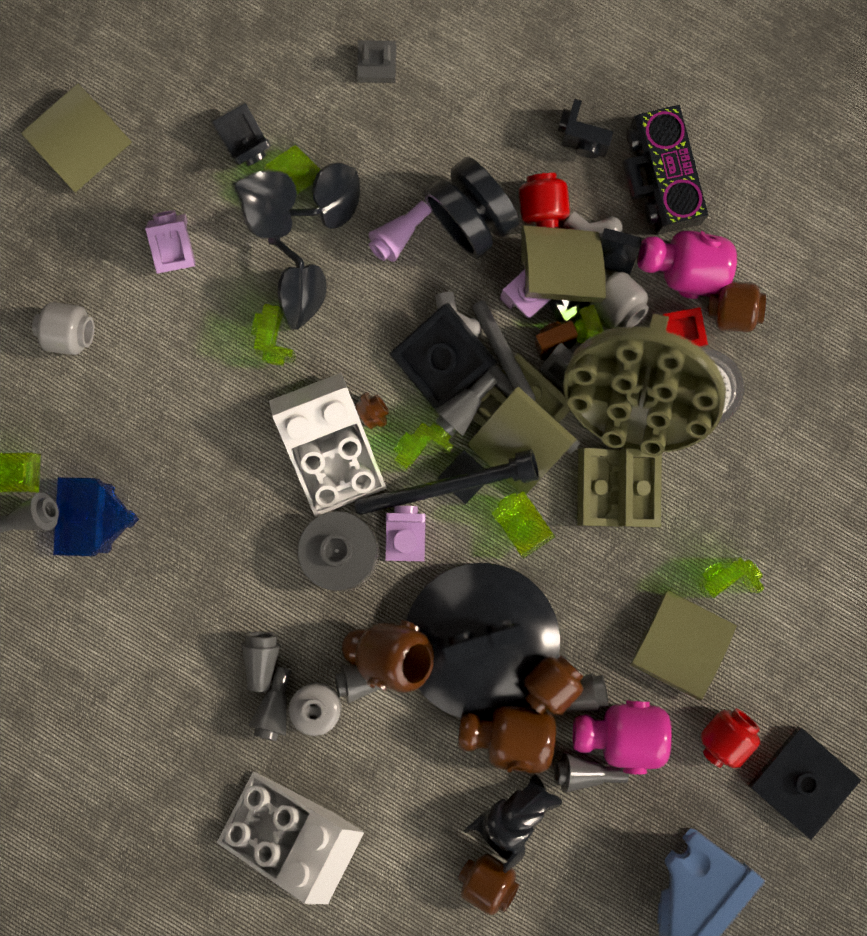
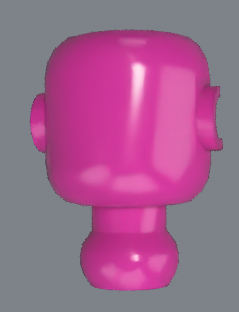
M680 231L673 236L669 244L655 236L644 238L638 252L637 264L642 271L647 273H655L659 270L664 271V279L671 289L678 291L686 298L697 299L699 295L710 297V294H719L721 288L732 283L737 266V250L734 244L725 237L706 234L703 231Z
M626 700V704H616L608 708L605 712L604 720H595L591 716L580 715L574 718L573 749L580 753H588L593 749H603L604 758L609 765L623 768V772L628 774H647V769L661 768L669 760L671 751L670 717L663 708L650 705V701Z

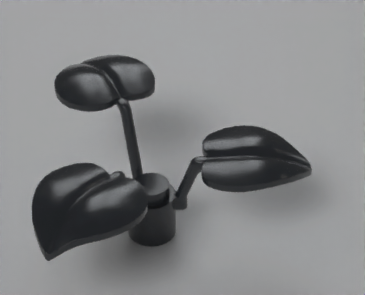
M339 162L326 165L316 175L312 196L317 206L310 209H291L296 201L297 191L291 177L283 172L275 170L259 171L246 175L232 183L239 198L248 229L257 237L268 238L270 245L279 248L295 262L296 267L286 268L282 272L278 283V301L281 313L287 326L292 330L300 329L318 312L326 296L327 284L325 275L319 266L315 264L304 266L303 259L281 242L280 238L286 236L291 231L292 216H316L320 214L323 225L330 229L341 227L351 219L360 197L359 176L355 167Z

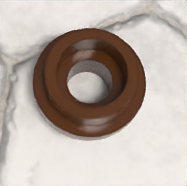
M368 392L360 395L361 400L355 403V408L366 426L373 429L376 426L382 428L387 425L385 416L389 414V410L378 394L372 397Z

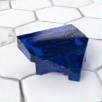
M58 477L56 504L59 515L55 526L53 555L95 557L98 553H109L112 549V543L126 528H132L139 518L132 510H128L114 493L115 488L112 484L102 483L100 479Z

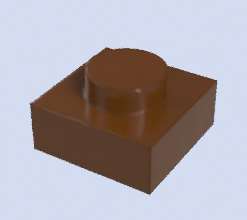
M572 320L562 325L561 322H553L543 327L539 331L540 334L536 335L535 348L541 361L547 359L560 343L566 348L571 349L577 342L578 337Z

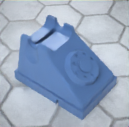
M689 829L682 837L687 843V850L682 854H677L672 850L665 858V864L669 870V887L661 891L660 903L658 904L657 924H659V936H721L765 881L748 865L736 860L697 830Z

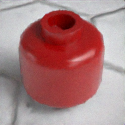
M540 173L527 176L526 183L518 189L520 214L523 222L535 224L536 227L559 228L558 221L564 220L570 215L568 185L564 180L557 178L556 173Z
M735 708L734 711L723 709L718 712L700 734L702 743L706 747L703 750V754L712 764L719 768L723 765L739 768L758 748L760 738L757 733L760 728L752 718L740 709Z

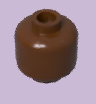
M732 281V283L721 288L719 294H710L708 316L715 317V324L719 330L752 332L757 324H763L766 293H760L759 286L756 283Z
M562 655L557 659L553 656H545L524 679L525 687L530 692L525 699L540 714H543L548 709L555 715H561L582 694L583 686L580 680L584 676Z
M483 854L476 862L469 859L458 877V880L463 883L461 889L462 898L488 915H494L499 910L505 913L520 884L515 882V870L512 868L504 873L503 865L505 863L490 854Z

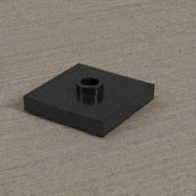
M449 303L442 305L389 353L434 409L469 388L486 371L498 363Z
M798 726L748 786L807 838L812 840L861 782V779L803 728Z

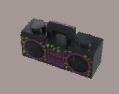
M680 104L635 115L630 129L626 130V138L630 152L636 151L637 157L622 161L631 199L649 196L648 202L645 203L646 218L649 225H655L657 235L701 225L707 218L708 211ZM640 167H645L649 185L644 186Z

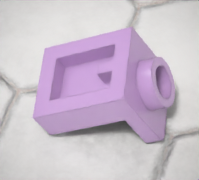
M174 210L154 214L153 220L148 221L145 229L156 273L195 266V259L186 226V214L176 215Z
M525 270L502 290L500 299L509 309L515 305L527 318H531L551 300L525 297Z
M394 506V513H386L385 561L424 562L425 514H418V506Z

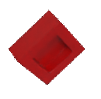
M701 307L662 314L669 317L667 332L678 335L699 348L708 345Z

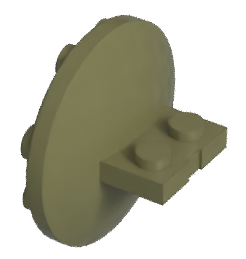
M653 314L650 328L622 327L599 333L581 344L570 358L563 385L568 407L577 420L587 430L601 438L608 447L641 449L640 451L646 455L660 456L663 452L677 451L699 443L713 432L721 420L726 399V388L721 372L713 360L698 346L666 331L668 316Z

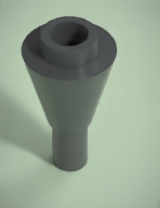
M486 371L470 389L467 388L436 408L435 410L440 416L435 421L451 436L457 431L464 436L482 403L481 399L498 381Z
M36 493L8 515L0 517V533L12 529L52 530L58 521V506L46 493Z
M341 665V673L335 674L337 694L339 697L345 696L348 704L380 689L377 686L374 689L369 687L367 681L364 680L357 670V666Z
M276 666L270 691H267L248 725L255 728L253 736L275 742L278 735L286 736L287 695L285 693L292 670Z
M564 753L561 761H556L554 766V780L556 785L561 786L563 793L601 785L603 782L627 783L629 774L624 773L623 768L603 766L602 764L568 753Z

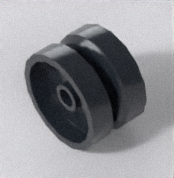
M465 157L451 168L452 183L438 179L424 190V198L437 220L452 239L472 258L478 259L492 247L491 233L504 237L519 225L520 220L510 199L489 172L471 157Z

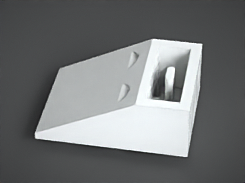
M342 373L269 400L273 419L315 517L387 489Z
M253 772L217 843L304 904H328L364 832L334 812L257 772Z

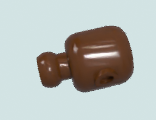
M402 620L399 625L377 623L367 630L354 629L344 637L342 642L344 658L348 663L357 666V670L372 689L377 686L383 691L389 689L399 693L412 692L421 687L429 678L434 662L433 648L427 637L419 632V627L405 620Z
M531 704L523 707L501 706L493 712L491 721L482 720L475 714H464L460 720L458 747L467 752L475 751L478 748L488 749L489 762L496 768L507 770V772L542 773L552 763L556 739V722L552 714L547 711L540 714Z

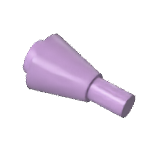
M420 201L405 216L402 215L369 232L371 240L369 247L380 260L385 261L388 259L395 262L415 231V227L431 213L429 206L425 202Z

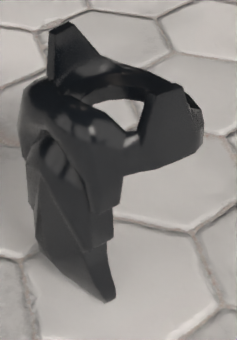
M533 775L526 788L516 790L507 800L501 799L493 804L491 809L485 810L463 831L465 833L473 830L478 831L490 847L506 860V863L503 865V872L506 873L523 859L526 851L525 843L533 834L534 827L544 818V813L559 807L562 804V800L558 796L548 793L541 779L537 775Z

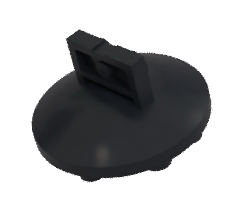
M466 564L440 574L420 592L412 604L406 621L420 628L419 632L427 637L434 652V662L430 676L418 689L436 707L459 718L464 714L471 713L479 716L482 720H491L493 712L501 706L523 707L530 705L525 699L530 693L524 684L525 677L545 656H553L556 659L559 657L560 632L557 618L550 602L530 579L513 569L497 564Z

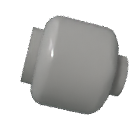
M617 272L611 276L605 274L606 299L602 303L591 302L592 310L612 329L634 327L643 319L648 311V306L646 305L647 293L625 272Z
M50 302L33 319V335L38 338L40 346L45 351L78 355L85 347H89L93 341L95 331L94 320L88 316L84 307Z
M320 682L306 684L297 690L289 705L290 720L295 728L303 734L310 736L324 735L332 730L340 719L342 711L341 699L335 689L328 684Z

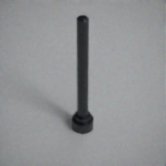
M529 449L515 453V457L509 458V463L355 501L354 507L357 514L363 515L513 478L514 482L521 480L524 484L539 480L538 465L533 450Z

